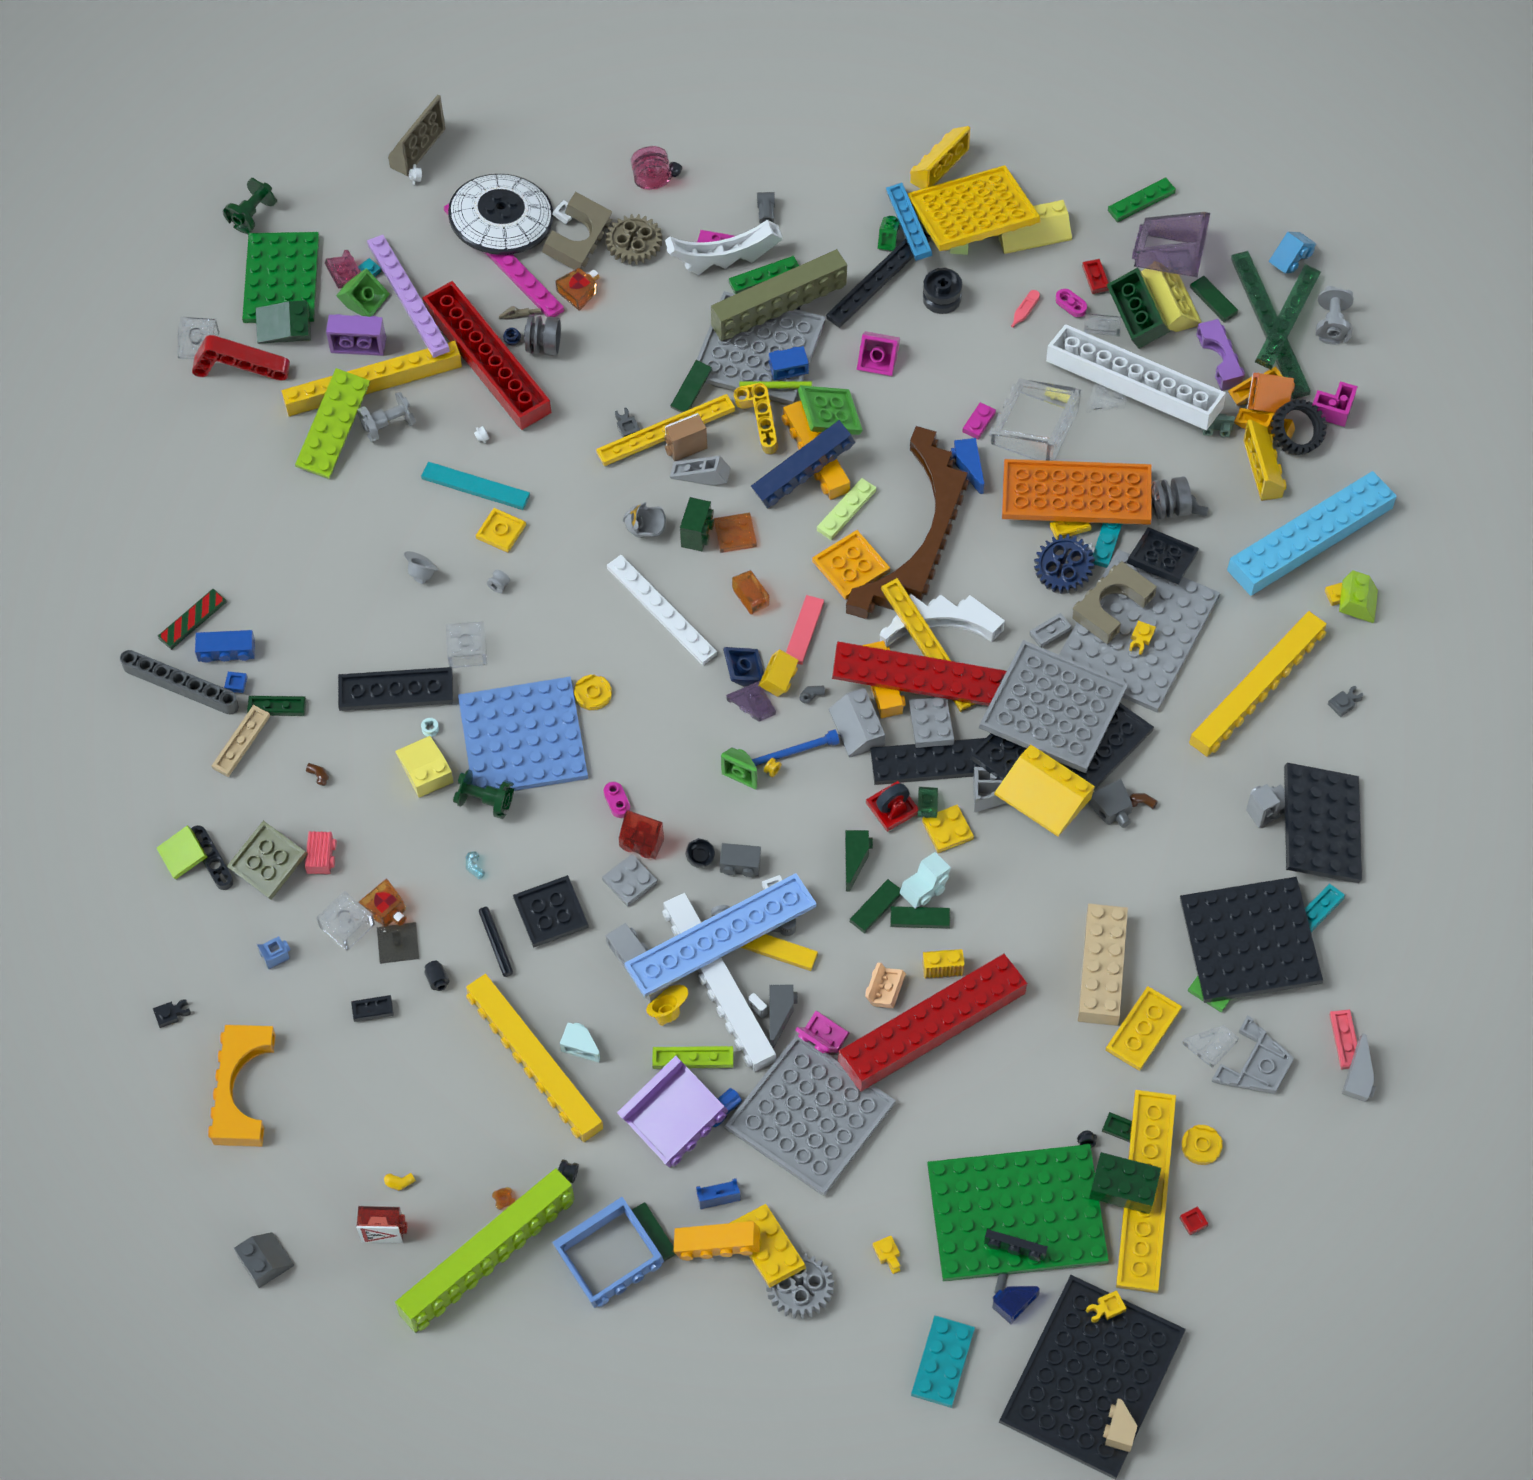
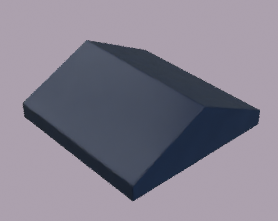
M723 648L732 682L743 687L760 683L764 671L758 649Z

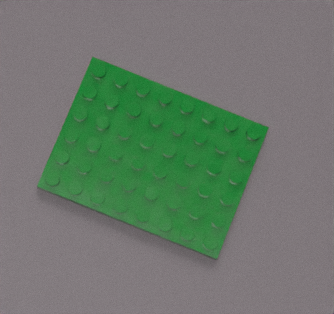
M1090 1144L927 1162L942 1281L1108 1264L1109 1260L1100 1203L1098 1200L1089 1198L1095 1176ZM987 1229L1048 1246L1045 1261H1033L1025 1255H1012L1008 1250L1001 1248L995 1250L988 1247L987 1244H984Z

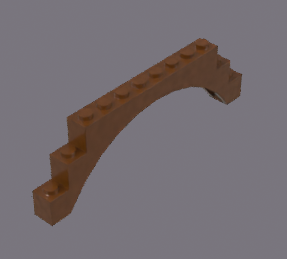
M916 426L910 439V451L924 468L932 485L935 499V514L931 528L920 548L896 571L875 582L852 588L846 603V614L868 619L869 614H873L875 605L894 610L882 592L881 586L898 578L909 596L912 594L922 602L924 595H928L930 589L928 583L934 579L935 565L940 563V552L945 550L947 544L946 536L951 534L953 528L952 520L957 518V507L962 505L964 499L963 491H967L970 482L967 480L968 472L953 468L952 452L937 448L939 442L936 439L937 431Z

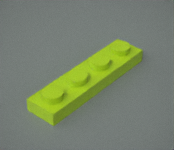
M733 1046L653 1047V1069H662L675 1056L688 1068H733Z

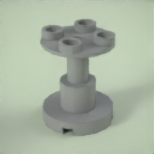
M1328 286L1325 288V291L1319 294V305L1324 309L1330 310L1326 314V319L1321 320L1316 326V336H1319L1321 342L1336 345L1343 340L1345 343L1351 338L1352 326L1347 320H1344V315L1341 313L1342 310L1348 309L1353 305L1354 298L1351 290Z
M401 392L395 393L398 406L383 411L379 409L369 413L365 406L357 409L364 431L370 433L367 436L371 442L379 440L377 430L389 426V421L402 415L408 425L412 426V424L416 423L413 414L409 413L408 410L410 404Z

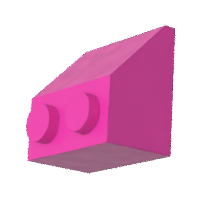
M865 331L862 334L857 370L892 376L898 355L900 337Z

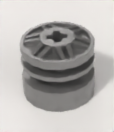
M529 315L524 329L526 353H531L533 347L534 352L539 353L541 346H543L545 354L557 355L561 339L560 317L548 316L545 324H543L541 316H537L535 323V316Z
M1185 476L1172 478L1170 486L1166 479H1163L1161 483L1158 480L1152 482V504L1158 519H1164L1165 515L1171 518L1173 509L1177 516L1191 514L1192 497L1190 486Z

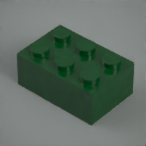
M1101 1152L1089 1198L1150 1214L1161 1168Z

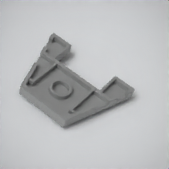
M1247 1015L1239 1033L1257 1042L1240 1073L1220 1064L1212 1078V1082L1275 1094L1294 1058L1276 1041H1273L1266 1034V1031L1262 1027L1259 1028L1253 1022L1254 1020Z

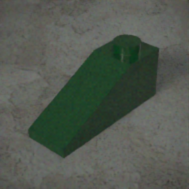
M845 830L846 892H850L869 857V849H873V837H869V830Z

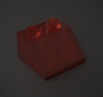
M626 810L619 834V847L627 852L633 851L644 858L656 859L664 842L663 822Z

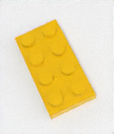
M1147 986L1106 1046L1105 1051L1140 1071L1181 1011L1182 1006Z
M766 1204L730 1222L754 1221L759 1226L760 1249L759 1252H754L749 1257L769 1288L806 1269L802 1258Z

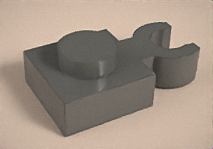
M624 408V415H620L618 411H615V417L618 421L617 427L622 437L640 431L634 416L629 417V410L627 408Z
M1352 686L1348 694L1341 691L1328 701V705L1339 717L1355 707V702H1359L1362 699L1363 693L1359 695L1353 694L1356 691V686Z

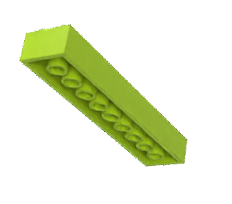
M557 1168L552 1170L397 1299L395 1304L399 1316L414 1333L424 1330L430 1324L429 1321L435 1316H441L448 1305L459 1301L466 1290H471L478 1284L479 1279L490 1275L497 1264L505 1262L510 1257V1253L515 1249L519 1250L522 1248L526 1240L531 1236H536L547 1222H553L559 1212L571 1207L575 1200L572 1184Z

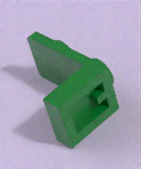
M883 217L879 228L877 249L893 251L896 248L897 231L900 225L897 217Z

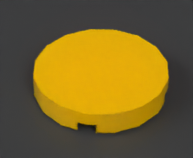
M590 674L582 677L575 685L574 698L576 703L586 710L601 709L611 699L612 689L610 683L602 676Z
M1195 1125L1193 1128L1188 1129L1181 1141L1184 1156L1190 1162L1197 1165L1213 1163L1219 1158L1223 1148L1221 1136H1219L1214 1128L1207 1125Z

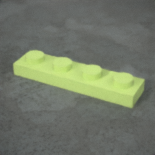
M861 478L817 526V531L832 540L876 492V487Z

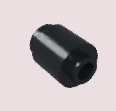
M437 960L427 963L424 967V973L431 989L436 991L444 990L450 981L443 965Z

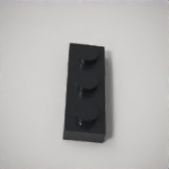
M987 1229L984 1244H987L992 1249L999 1250L1001 1248L1008 1250L1012 1255H1025L1033 1261H1045L1048 1246Z

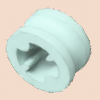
M427 718L422 721L421 728L425 736L433 737L438 733V722L435 719ZM429 725L430 727V725H433V729L427 730L426 726Z

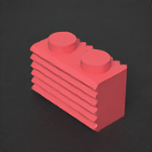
M308 832L306 851L308 854L305 861L307 874H331V868L335 867V856H332V853L337 847V840L333 838L332 832Z

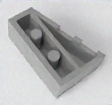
M974 767V812L1006 804L1005 801L994 795L1002 781L982 767Z

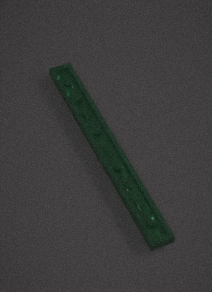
M1249 251L1231 255V261L1282 376L1294 378L1295 388L1291 394L1292 399L1310 395L1311 390Z

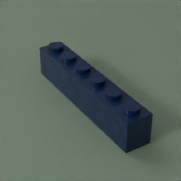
M838 420L752 484L751 487L768 509L770 506L777 504L782 497L790 494L798 485L805 483L813 474L820 472L829 462L836 460L841 453L849 450L856 442L841 421Z

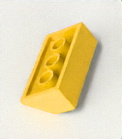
M970 127L953 128L949 133H946L942 140L933 146L931 152L928 155H924L917 166H913L910 171V183L920 189L934 186L969 150Z
M1247 420L1243 441L1260 500L1282 498L1284 490H1286V481L1281 477L1282 468L1277 463V451L1272 446V434L1268 433L1266 426L1253 420Z

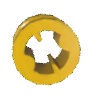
M771 758L765 765L764 772L774 777L780 770L782 763L776 762V759Z

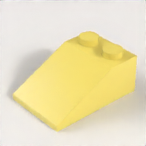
M431 736L395 751L418 798L454 783L452 771Z

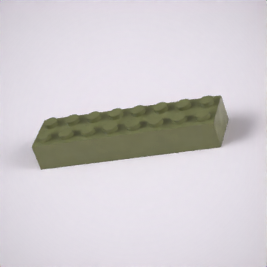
M838 249L711 305V326L721 341L731 339L735 335L746 332L756 325H762L766 321L777 318L785 312L793 311L803 304L811 303L816 298L824 297L836 289H842L847 284L848 265Z

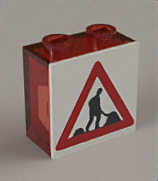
M358 1206L356 1228L361 1242L403 1243V1234H407L408 1225L405 1222V1214H402L400 1207Z

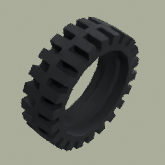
M1296 399L1276 410L1275 415L1272 417L1274 421L1271 422V427H1273L1271 434H1275L1273 439L1274 441L1278 440L1277 445L1278 447L1282 446L1284 452L1288 451V454L1303 455L1313 451L1324 441L1325 438L1323 437L1326 436V431L1324 430L1327 428V424L1323 423L1326 419L1321 417L1323 414L1321 410L1317 411L1319 408L1317 405L1312 406L1313 403L1310 401L1306 402L1304 399ZM1290 411H1301L1311 420L1314 428L1313 437L1308 443L1297 444L1287 436L1284 428V419Z

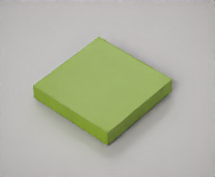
M188 825L156 847L174 879H178L207 858L191 827Z

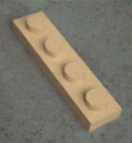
M253 705L211 765L212 769L229 777L270 718V714Z

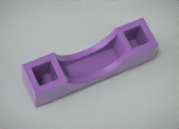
M1219 319L1198 324L1196 335L1202 348L1217 352L1223 360L1217 366L1215 374L1221 391L1231 389L1242 383L1243 378H1245V372L1238 364V356L1232 350L1231 340L1226 337L1224 325H1221Z

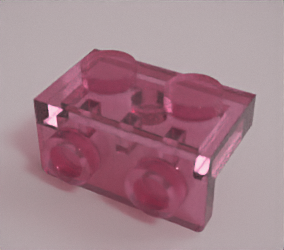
M344 250L342 257L326 258L324 263L338 289L343 288L347 282L361 272L349 250Z

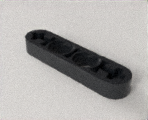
M199 825L192 827L191 829L194 834H201L203 840L200 843L201 847L209 846L212 848V851L206 854L207 858L203 860V863L214 883L220 890L231 888L233 885L231 873L207 831ZM218 861L221 863L217 869L210 868L212 862ZM222 873L227 880L226 883L221 881L219 874Z

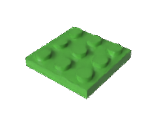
M800 385L798 393L811 431L824 432L840 420L850 434H861L862 427L849 389Z

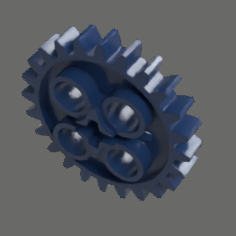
M1060 534L1059 540H1056L1053 536V542L1051 543L1046 540L1047 546H1040L1042 552H1036L1039 558L1034 559L1035 564H1037L1034 566V569L1038 571L1036 576L1040 578V583H1045L1046 589L1052 586V592H1055L1058 588L1060 594H1062L1063 589H1066L1067 593H1070V588L1077 591V585L1083 588L1082 582H1089L1087 575L1093 576L1090 569H1095L1092 563L1095 559L1092 556V550H1088L1089 545H1084L1083 539L1077 542V536L1070 539L1069 534H1067L1065 539ZM1058 550L1064 551L1061 555H1056L1055 553ZM1075 556L1081 557L1078 561L1072 560ZM1052 566L1057 567L1055 571H1048ZM1067 573H1074L1070 578L1065 577Z

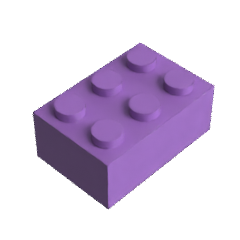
M329 315L326 334L331 353L384 356L387 338L382 317Z

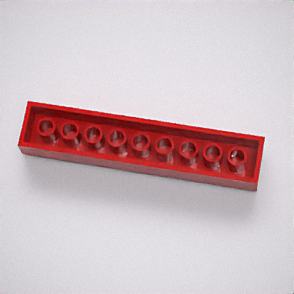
M453 281L422 297L423 303L435 324L450 342H456L460 355L521 430L552 413L549 398Z
M1004 953L840 1049L838 1062L859 1091L862 1092L1025 995L1028 983Z

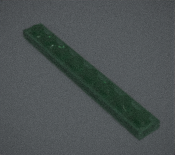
M1306 264L1304 265L1255 363L1270 370L1272 369L1321 271Z

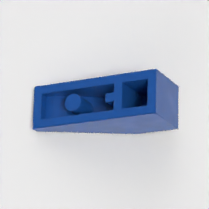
M976 438L954 440V448H951L952 459H955L959 470L968 472L967 479L980 494H984V478Z

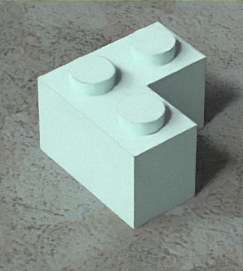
M936 852L932 853L921 861L917 873L903 882L900 894L915 909L920 905H926L933 896H939L945 890L944 886L949 879L948 875L951 867Z

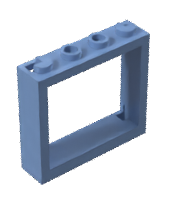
M623 1197L552 1242L594 1308L605 1305L609 1298L615 1294H622L627 1289V1286L640 1282L645 1274L658 1270L662 1263H664L661 1254ZM625 1213L653 1257L594 1296L565 1251Z

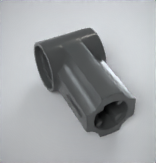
M757 192L760 224L766 220L774 223L775 192Z

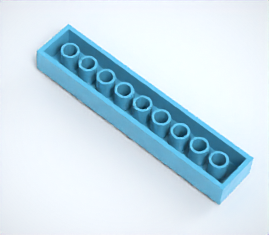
M1372 471L1231 557L1227 571L1252 596L1393 509L1397 496Z

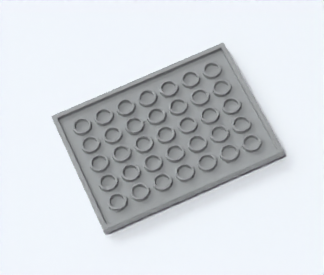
M1117 549L1102 577L1105 578L1109 574L1110 569L1114 565L1117 566L1121 561L1127 564L1130 554ZM1127 564L1157 586L1155 597L1142 608L1123 594L1114 593L1105 596L1100 601V605L1104 611L1121 623L1120 632L1106 644L1077 622L1059 655L1127 683L1128 687L1123 698L1158 712L1217 602L1220 592L1185 577L1182 578L1178 585ZM1138 620L1156 627L1149 646L1144 644V651L1141 655H1139V647H1134L1132 652L1129 651L1130 643L1133 641L1131 636Z

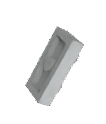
M1059 613L1032 629L1030 636L1042 648L1071 631L1072 626Z

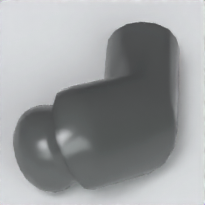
M1191 495V513L1207 516L1208 507L1200 506L1195 496Z
M824 685L807 686L800 694V701L802 703H809L815 695H825Z

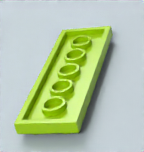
M338 368L335 369L297 458L295 467L330 479L358 413L357 409L360 408L367 392L370 380Z

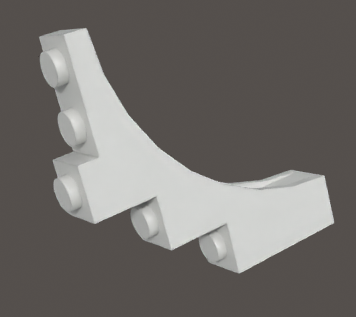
M766 220L743 234L720 241L705 243L688 242L670 236L665 242L667 251L672 257L685 262V267L689 272L700 275L713 264L726 269L739 258L753 263L783 240L779 226Z
M912 594L909 596L929 627L964 629L976 633L990 642H993L1004 630L1005 620L970 595L965 600H961L958 606H955L942 595L932 599L928 606ZM898 615L894 617L892 624L888 628L885 627L880 632V641H884L886 647L909 633Z

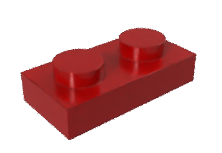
M1100 259L1083 262L1082 267L1092 294L1109 291L1107 287L1108 280Z

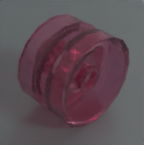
M648 146L637 150L630 159L634 182L638 187L647 190L658 189L665 186L672 178L668 153L665 149L657 146Z

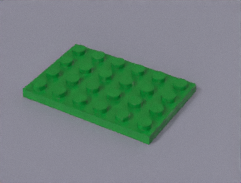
M319 232L248 233L243 323H256V308L303 300H307L310 306V322H314Z

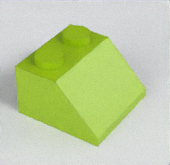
M1352 570L1342 580L1339 612L1374 623L1378 589L1369 575Z

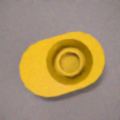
M681 984L668 987L648 1004L646 1008L647 1014L654 1017L661 1026L676 1020L680 1014V1006L688 997V989Z

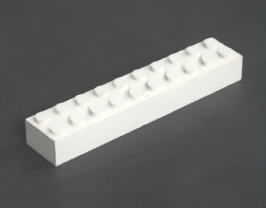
M1066 324L1048 345L1047 362L1207 430L1224 408L1226 392Z

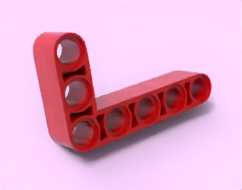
M208 335L194 356L192 373L197 377H206L217 361L282 381L288 378L290 361L283 356L215 335Z

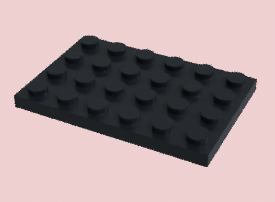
M1287 762L1284 765L1286 870L1360 883L1362 881L1359 776Z

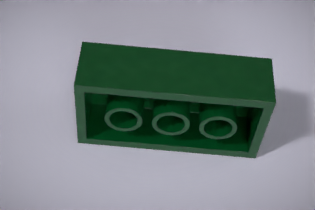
M1138 267L1107 284L1130 338L1138 349L1170 332L1150 286Z

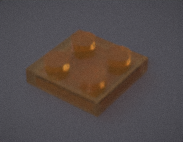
M750 512L714 518L720 553L757 547Z

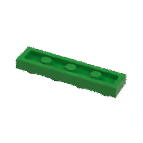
M1165 177L1108 206V212L1118 223L1175 194L1176 188Z
M791 256L730 277L729 284L734 294H738L796 268L799 264L795 257Z

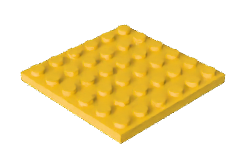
M1005 165L907 193L915 213L939 251L964 246L967 243L981 241L991 236H998L1005 232L1015 231L1019 228L1041 222L1040 215Z

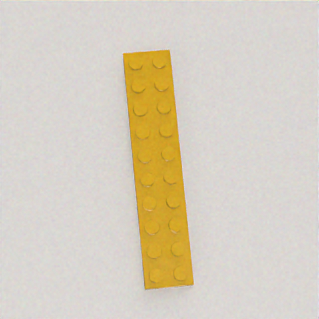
M1135 1090L1128 1159L1160 1167L1161 1172L1150 1214L1123 1207L1116 1288L1158 1293L1176 1095Z

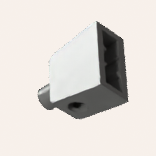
M1121 779L1093 792L1088 805L1106 824H1112L1117 821L1121 828H1124L1131 823L1128 815L1132 811V802Z

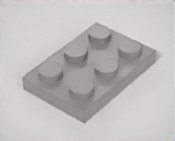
M936 697L909 700L915 747L953 745L954 736L947 699Z

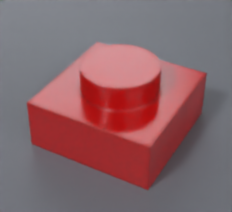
M1198 1206L1181 1214L1179 1217L1189 1235L1208 1227V1222Z

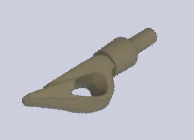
M511 306L499 315V319L541 313V308L518 309L515 306Z

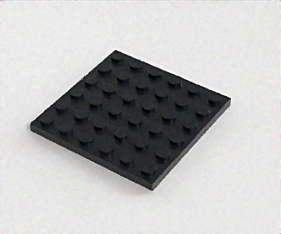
M1297 876L1180 895V902L1204 1003L1323 984V977Z

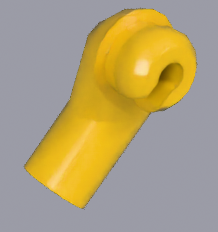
M391 1173L386 1174L384 1177L385 1185L398 1191L416 1181L412 1173L402 1178Z

